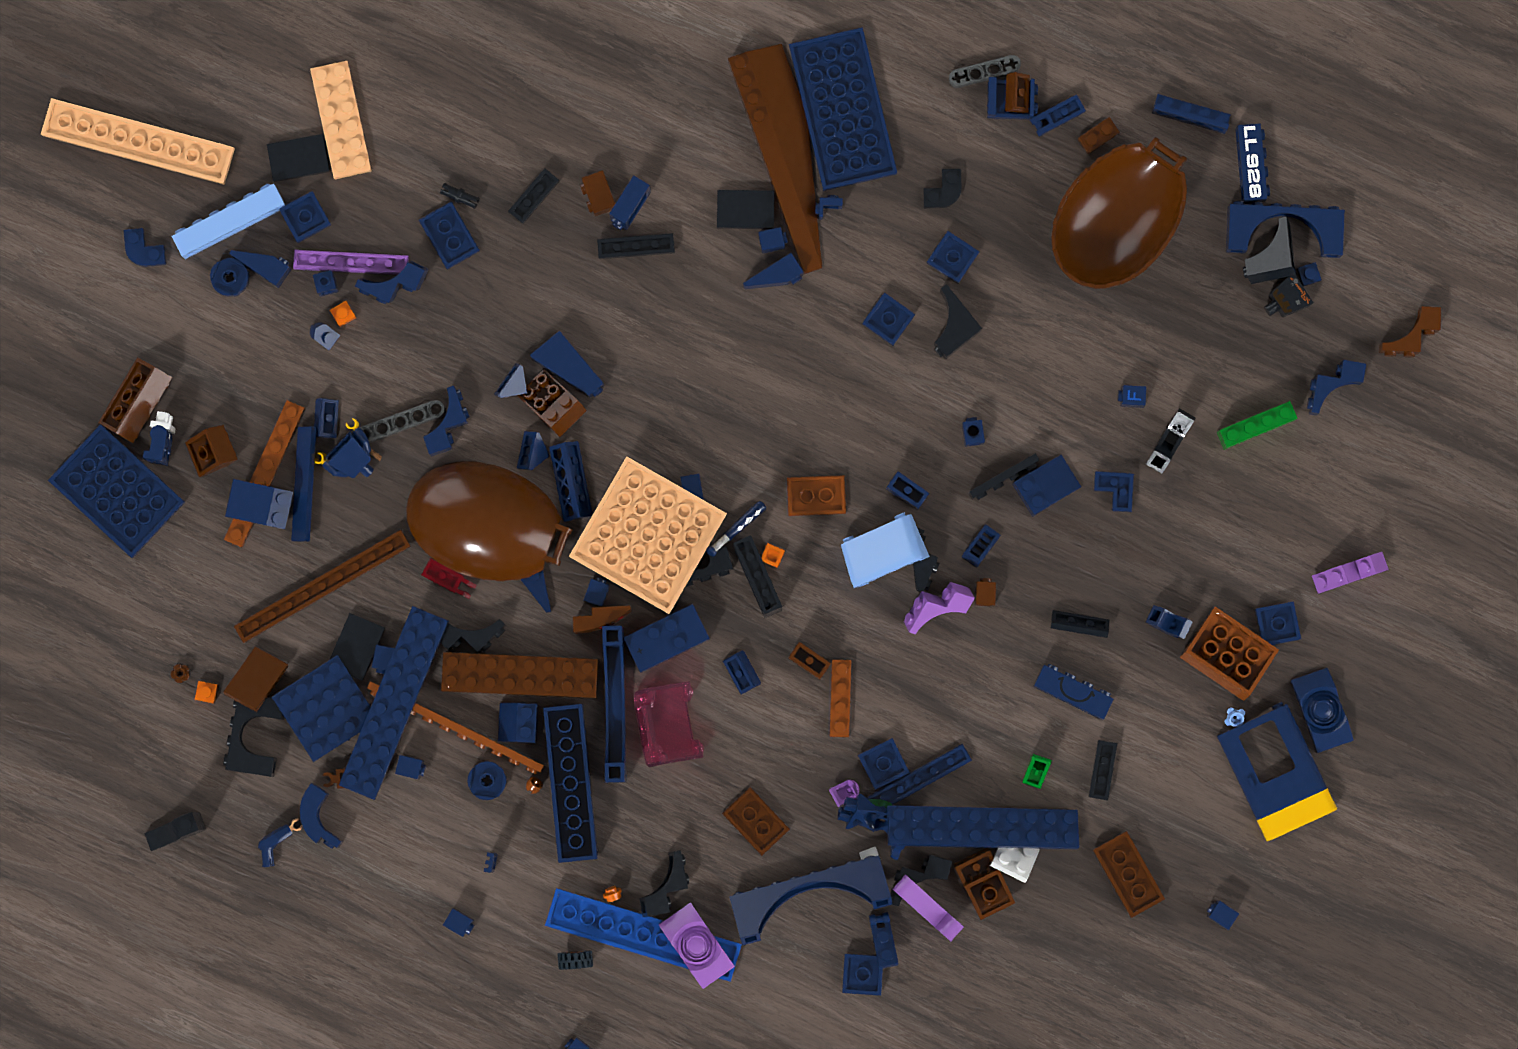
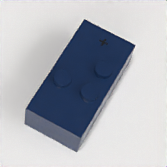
M692 604L624 637V640L640 673H643L709 641L710 638Z

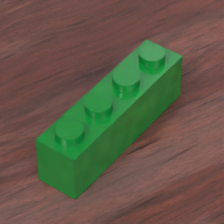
M1289 401L1223 428L1217 432L1223 449L1226 450L1294 422L1298 418Z

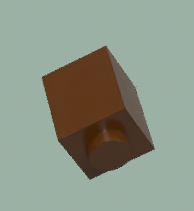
M980 578V582H976L975 606L994 607L996 601V582H992V579Z

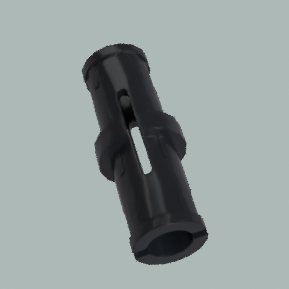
M444 183L442 188L449 190V192L440 190L441 195L454 199L456 203L466 204L473 209L478 205L474 202L479 203L480 200L479 197L466 193L464 189L454 188L447 183Z

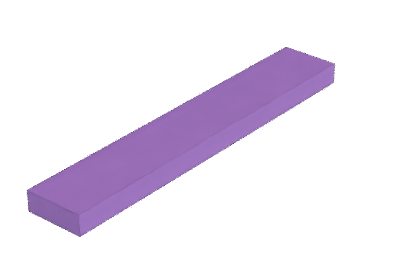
M294 250L293 269L398 275L404 269L407 262H409V256Z

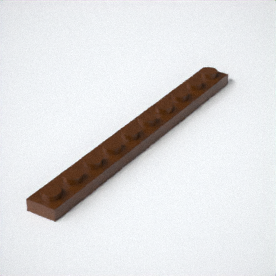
M399 530L238 623L234 628L242 642L246 643L411 546L402 530Z

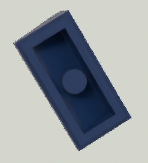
M316 399L314 419L316 437L337 438L339 400Z
M743 650L723 661L741 695L761 684Z

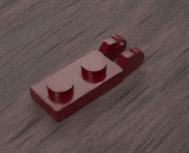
M431 558L421 574L423 577L467 599H470L471 595L466 591L458 589L461 582L467 584L470 588L475 589L477 586L465 579L463 575Z

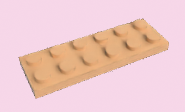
M348 61L311 68L334 179L371 172Z

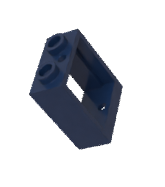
M633 175L609 213L614 227L622 230V228L628 230L651 193L649 184Z

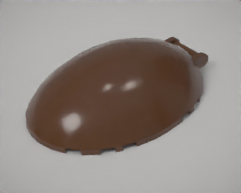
M1155 137L1147 148L1141 143L1124 144L1114 148L1111 152L1097 158L1091 166L1086 168L1063 196L1053 221L1052 250L1062 272L1077 284L1100 289L1124 284L1147 270L1168 246L1182 219L1186 204L1187 184L1185 173L1180 171V169L1187 161L1185 156L1181 157L1160 143V139ZM1157 149L1158 151H1160L1161 153L1175 161L1176 165L1172 166L1167 161L1153 153V150Z
M460 461L432 469L414 485L406 507L410 531L426 554L457 573L482 580L500 582L521 580L542 571L545 562L560 566V558L568 535H571L573 531L568 527L559 525L562 518L556 506L538 486L508 469L481 462ZM557 531H560L561 535L553 557H549L548 554Z

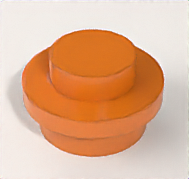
M611 886L605 889L603 897L607 902L616 901L622 897L621 888H616V886Z

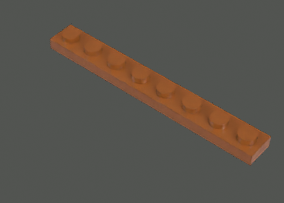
M288 400L286 401L250 483L271 486L303 415L304 407ZM233 518L224 540L243 548L253 523Z

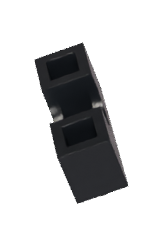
M727 546L716 551L717 554L714 557L709 555V565L705 569H695L686 587L694 585L693 581L700 580L702 583L712 580L711 576L719 574V577L729 575L733 567Z

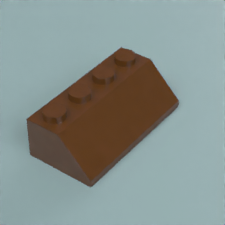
M137 357L98 423L133 443L140 435L145 422L149 420L150 414L159 403L163 392L168 388L172 377Z

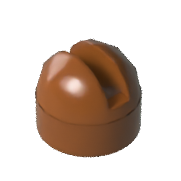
M531 777L526 783V790H530L531 794L538 793L543 787L542 782L536 777Z

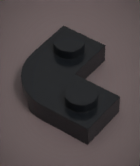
M942 169V188L923 189L924 209L947 208L958 200L962 189L961 169Z

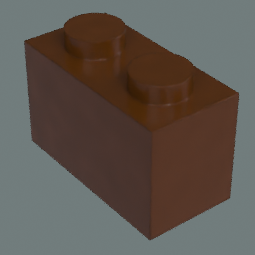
M603 170L582 177L583 183L580 184L583 195L587 194L589 201L586 202L589 212H594L595 217L610 212L615 202Z
M800 642L788 657L789 660L818 680L823 677L831 665L830 662Z

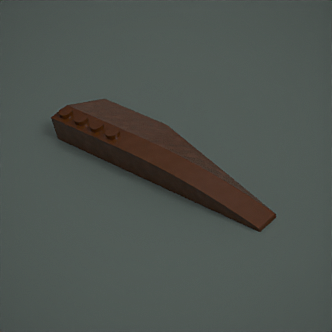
M778 44L728 58V64L804 275L822 269L817 214H815L816 199L809 129L801 96L783 46Z

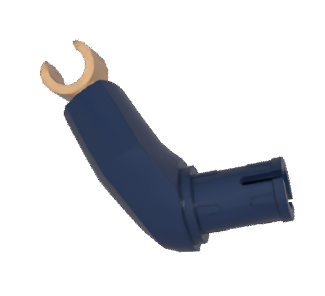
M298 818L293 819L290 826L285 824L270 832L259 841L258 848L262 852V867L275 866L273 849L293 835V830L300 831L302 829V825L298 828L293 826L299 820Z

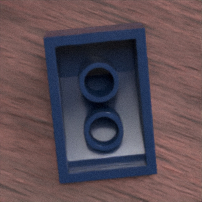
M1062 455L1012 484L1032 517L1081 488Z
M233 479L225 517L285 529L293 492Z

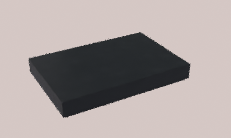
M323 134L267 144L273 182L330 172Z
M717 190V229H774V191Z
M349 613L330 659L338 655L349 674L363 681L373 659L376 645H379L385 627Z

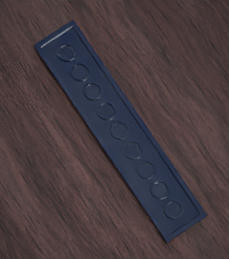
M412 606L339 786L376 800L449 620Z
M932 806L887 807L888 846L1079 848L1078 810Z

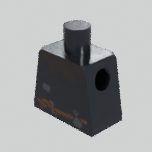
M1294 275L1285 279L1268 295L1272 302L1264 306V309L1269 316L1279 312L1282 317H1286L1310 307L1314 302L1297 276Z

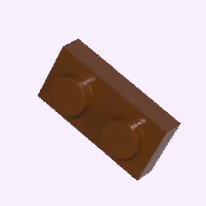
M1110 117L1078 137L1077 140L1086 153L1090 154L1117 136L1120 131Z

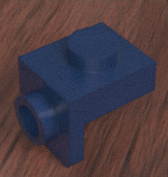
M828 195L827 198H820L815 208V214H819V220H823V209H842L843 198H839L838 195Z

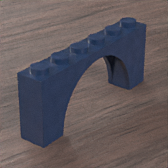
M1235 201L1227 208L1226 252L1246 253L1251 234L1259 224L1273 217L1285 216L1303 222L1312 230L1318 240L1321 257L1340 258L1343 255L1345 210H1340L1337 206L1320 209L1318 205L1301 208L1299 204L1282 207L1280 203L1263 206V203L1260 202L1244 205V202Z

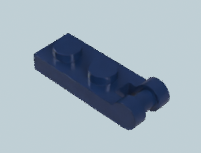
M1075 95L1030 119L1032 125H1035L1036 133L1040 137L1085 113L1086 110L1078 96ZM1044 119L1048 122L1046 126H1043L1041 122Z
M888 912L875 916V914L869 915L879 969L898 966L899 963ZM877 923H883L884 928L877 929Z

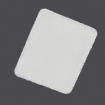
M876 847L859 853L861 860L868 856L879 855Z

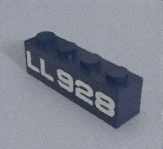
M1261 123L1238 125L1235 133L1241 200L1244 203L1265 202L1267 196H1270V187L1266 185L1268 167L1264 166V159L1267 156L1266 148H1263L1262 140H1265L1264 129H1261Z

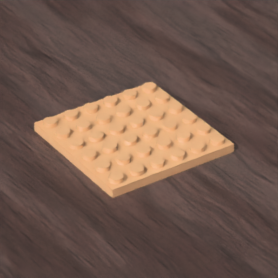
M626 457L569 557L670 614L727 513L631 458Z

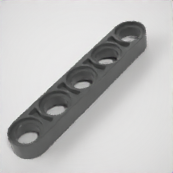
M433 400L361 426L360 428L369 432L368 440L369 443L442 417L445 413V406L442 402ZM434 404L441 405L442 410L439 414L431 412V407ZM415 411L423 412L424 417L422 420H414L413 414ZM398 417L405 418L406 423L403 427L399 428L395 425V420ZM386 424L388 427L387 432L379 434L377 431L378 425Z

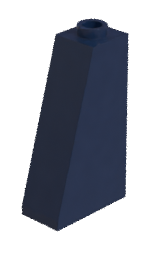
M560 331L530 355L535 362L589 398L592 395L596 397L603 391L604 383Z

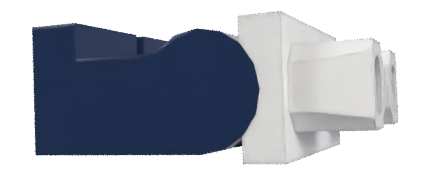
M157 411L156 421H151L150 427H152L150 431L152 438L150 450H144L143 458L149 463L165 466L169 464L173 441L172 434H175L176 430L172 426L173 416H170L169 413Z

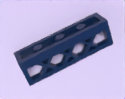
M1157 94L1152 114L1223 134L1228 130L1231 114Z
M578 441L564 442L549 447L564 522L591 517L593 513ZM561 449V459L557 456L556 450ZM562 468L565 469L566 473L564 478L561 476ZM566 487L569 488L568 497L565 495L564 491ZM569 506L573 508L574 515L569 516Z

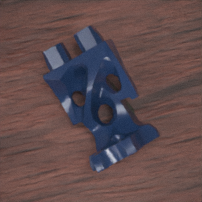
M858 794L856 799L846 797L843 807H840L838 810L837 819L846 822V829L859 825L873 832L884 830L888 834L887 807L893 805L885 800L867 799L862 794ZM891 846L890 856L898 860L900 852L905 846Z

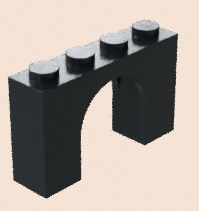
M266 698L257 712L234 700L233 708H236L235 715L230 720L232 733L227 738L229 751L224 756L223 765L226 766L225 770L274 777L277 758L251 753L243 743L242 733L245 725L254 718L268 717L284 720L283 714L272 698Z

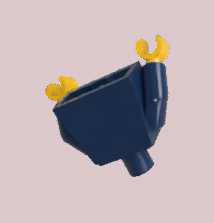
M352 418L355 425L350 427L346 422V427L353 430V433L350 431L328 455L318 452L322 460L319 461L315 458L314 462L316 464H323V468L333 476L355 478L360 472L367 478L374 470L368 465L371 461V447L367 436L361 428H358L359 422Z

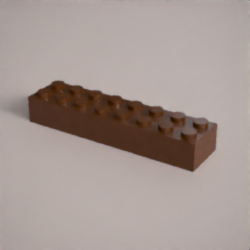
M443 652L441 691L597 699L599 660Z

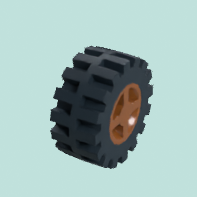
M592 951L558 953L559 970L593 967Z

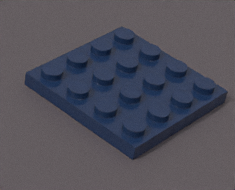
M338 655L272 696V699L313 762L360 733L371 708Z

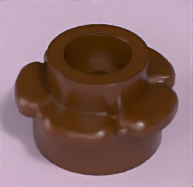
M177 664L173 667L171 677L175 679V682L182 683L189 679V668L186 665Z

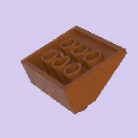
M1214 607L1180 658L1244 701L1251 695L1279 649L1217 607Z

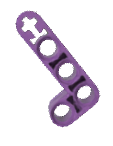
M904 875L893 888L901 898L948 940L952 941L964 928L908 876Z

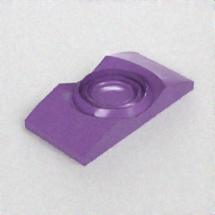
M691 902L659 924L672 946L703 989L735 967Z

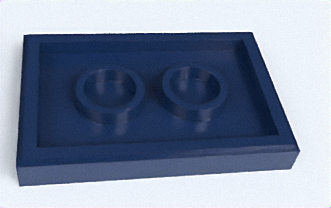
M452 201L419 219L420 224L447 270L480 252Z

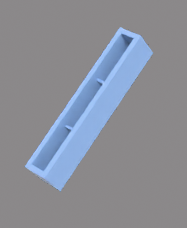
M266 184L260 188V191L254 194L251 192L243 196V200L239 202L233 201L227 204L225 209L211 212L208 218L204 220L198 219L192 223V226L178 229L172 238L181 256L187 259L280 211L279 209L284 207L285 203L277 187L274 184Z

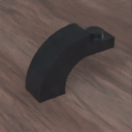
M1179 408L1159 439L1146 465L1163 474L1196 418Z

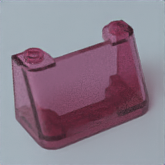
M690 681L646 688L634 693V705L645 763L648 767L703 758L704 747L697 739L693 740L687 702L693 696Z

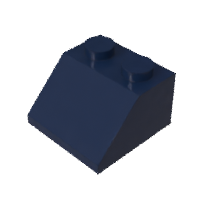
M500 703L498 742L537 743L539 705Z

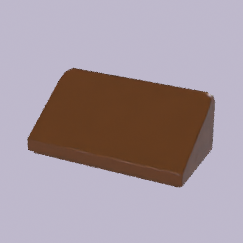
M1017 72L1007 74L1005 111L1029 112L1030 75Z

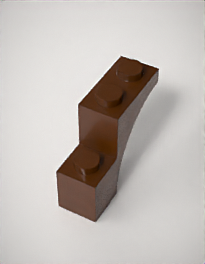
M1422 306L1419 308L1412 330L1400 340L1380 344L1379 353H1384V356L1394 357L1396 354H1403V357H1415V355L1421 352V332H1423V335L1433 336L1441 330V307Z

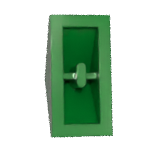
M1031 754L1022 783L1041 789L1052 760Z

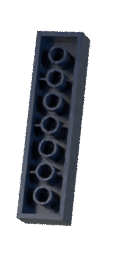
M583 704L543 708L558 863L598 859Z

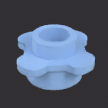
M1232 707L1228 708V715L1224 721L1225 724L1234 727L1242 725L1245 711L1243 709L1235 710Z

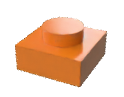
M347 301L330 310L339 327L356 318Z
M198 681L195 700L215 704L218 685Z

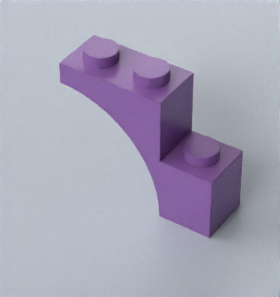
M1379 552L1312 575L1319 594L1389 569L1383 552Z
M949 582L947 588L943 590L941 597L921 591L920 595L915 599L910 612L906 614L904 623L910 633L916 634L933 617L949 612L966 613L975 597L970 588L953 582Z

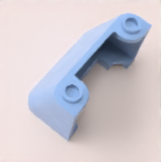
M905 512L895 516V520L856 538L852 535L843 539L844 543L841 544V548L854 588L862 587L877 578L930 557L912 514L905 515Z

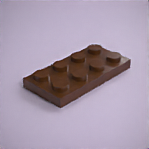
M1127 831L1093 849L1130 918L1165 900Z

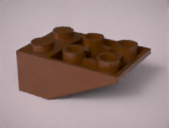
M545 369L526 386V394L517 395L559 437L587 411Z

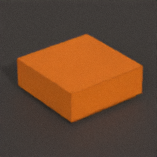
M767 543L761 559L764 563L778 568L785 550Z

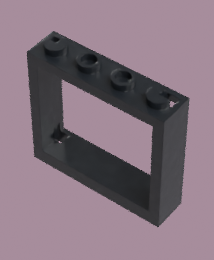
M750 535L734 542V551L764 619L781 612L782 604L752 536Z

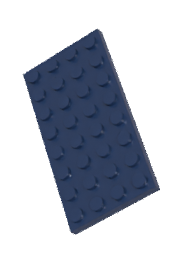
M863 27L789 44L823 191L897 175Z

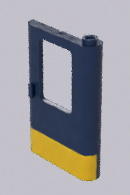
M1282 702L1272 706V711L1217 736L1266 841L1275 839L1337 810L1288 705H1283ZM1272 720L1277 726L1295 764V768L1270 781L1261 783L1239 736Z

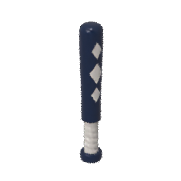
M761 501L756 502L723 533V536L716 543L708 546L707 553L714 557L717 554L716 551L726 542L731 541L766 510L765 504Z

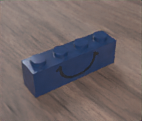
M1051 664L1042 666L1033 687L1100 720L1105 719L1114 700L1110 697L1111 693L1102 689L1097 691L1093 689L1094 685L1086 681L1080 683L1075 680L1076 676L1067 672L1064 675L1058 672L1059 668Z

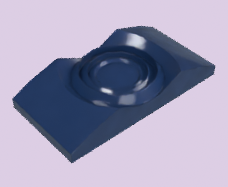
M1328 668L1290 680L1316 753L1354 741L1348 719L1340 703L1336 686Z

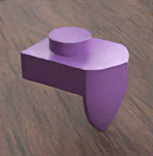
M847 780L832 787L829 791L837 806L840 807L844 805L846 797L856 799L859 794V785L853 780Z

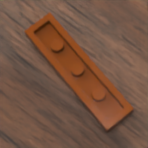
M832 660L830 737H849L851 660Z

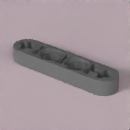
M1010 55L955 69L949 75V83L954 88H961L988 81L989 77L999 78L1007 76V74L1019 71L1021 61L1017 56ZM1010 60H1012L1013 63H1017L1015 65V69H1012L1011 66L1005 67V72H1002L1003 67L1001 62H1004L1003 66L1008 65ZM990 65H997L999 72L997 74L990 73L988 69ZM973 69L981 72V76L978 79L971 77L970 72ZM967 71L969 81H966V78L960 79V83L952 80L955 74H958V77L965 76L964 72Z

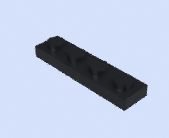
M673 233L597 239L599 259L675 253Z
M1036 453L969 491V496L972 500L984 498L988 495V490L993 488L996 491L1004 486L1003 482L1007 479L1013 481L1021 476V471L1026 469L1028 472L1037 467L1038 456Z

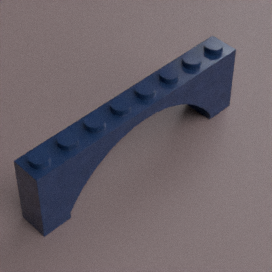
M602 626L606 706L605 783H626L624 628L622 626Z
M879 855L868 856L864 860L857 862L849 861L842 866H831L824 871H813L806 876H795L788 881H777L766 887H755L751 891L737 892L733 896H729L742 946L761 941L760 935L772 914L787 900L808 890L831 888L847 891L865 899L873 905L874 909L892 905L890 891Z

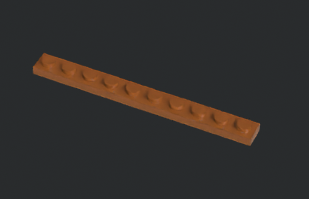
M370 681L367 689L371 690V695L376 696L380 685ZM417 703L413 707L412 715H415L417 712L423 715V720L431 724L435 721L440 724L439 728L450 732L452 729L458 732L456 736L466 741L470 738L475 741L474 745L482 749L487 746L492 749L491 753L499 757L505 755L509 757V762L517 766L522 763L527 766L526 770L534 774L537 771L542 773L545 765Z

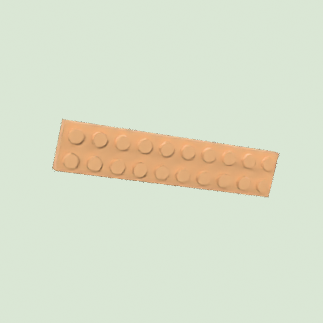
M52 98L41 131V135L223 185H225L235 150L234 147Z

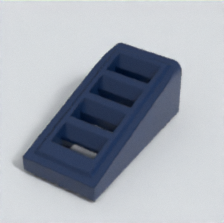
M985 524L965 550L962 558L977 568L1001 535ZM984 532L991 538H993V540L991 541L987 537H985L983 535ZM981 539L982 541H984V542H985L986 544H988L989 546L986 547L984 544H982V543H981L980 541H978V540ZM976 545L978 548H980V549H981L982 551H984V552L981 553V552L978 551L976 548H974V546Z

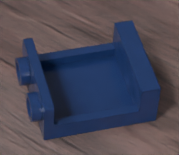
M989 77L987 118L1032 119L1038 110V103H1034V95H1038V84H1035V79H1030L1029 112L1021 113L1005 111L1006 80H997V77Z

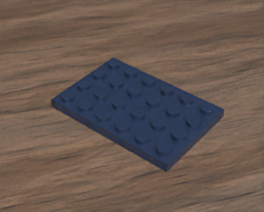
M101 424L48 480L131 558L136 556L185 503L184 500Z

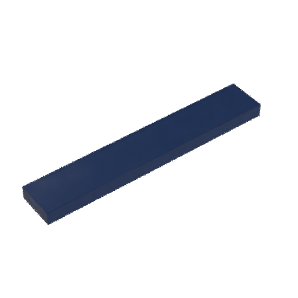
M312 426L298 427L291 537L293 542H310L316 427Z
M961 744L866 798L881 799L894 805L972 760L964 745Z

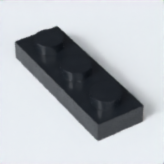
M544 168L508 210V213L524 224L560 182L559 179Z
M1053 610L1050 628L1108 638L1110 620Z
M1097 741L1088 797L1108 801L1118 743Z

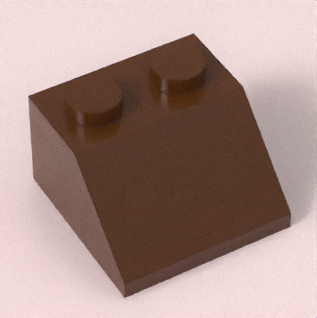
M224 425L207 428L185 442L199 477L227 467L238 460Z

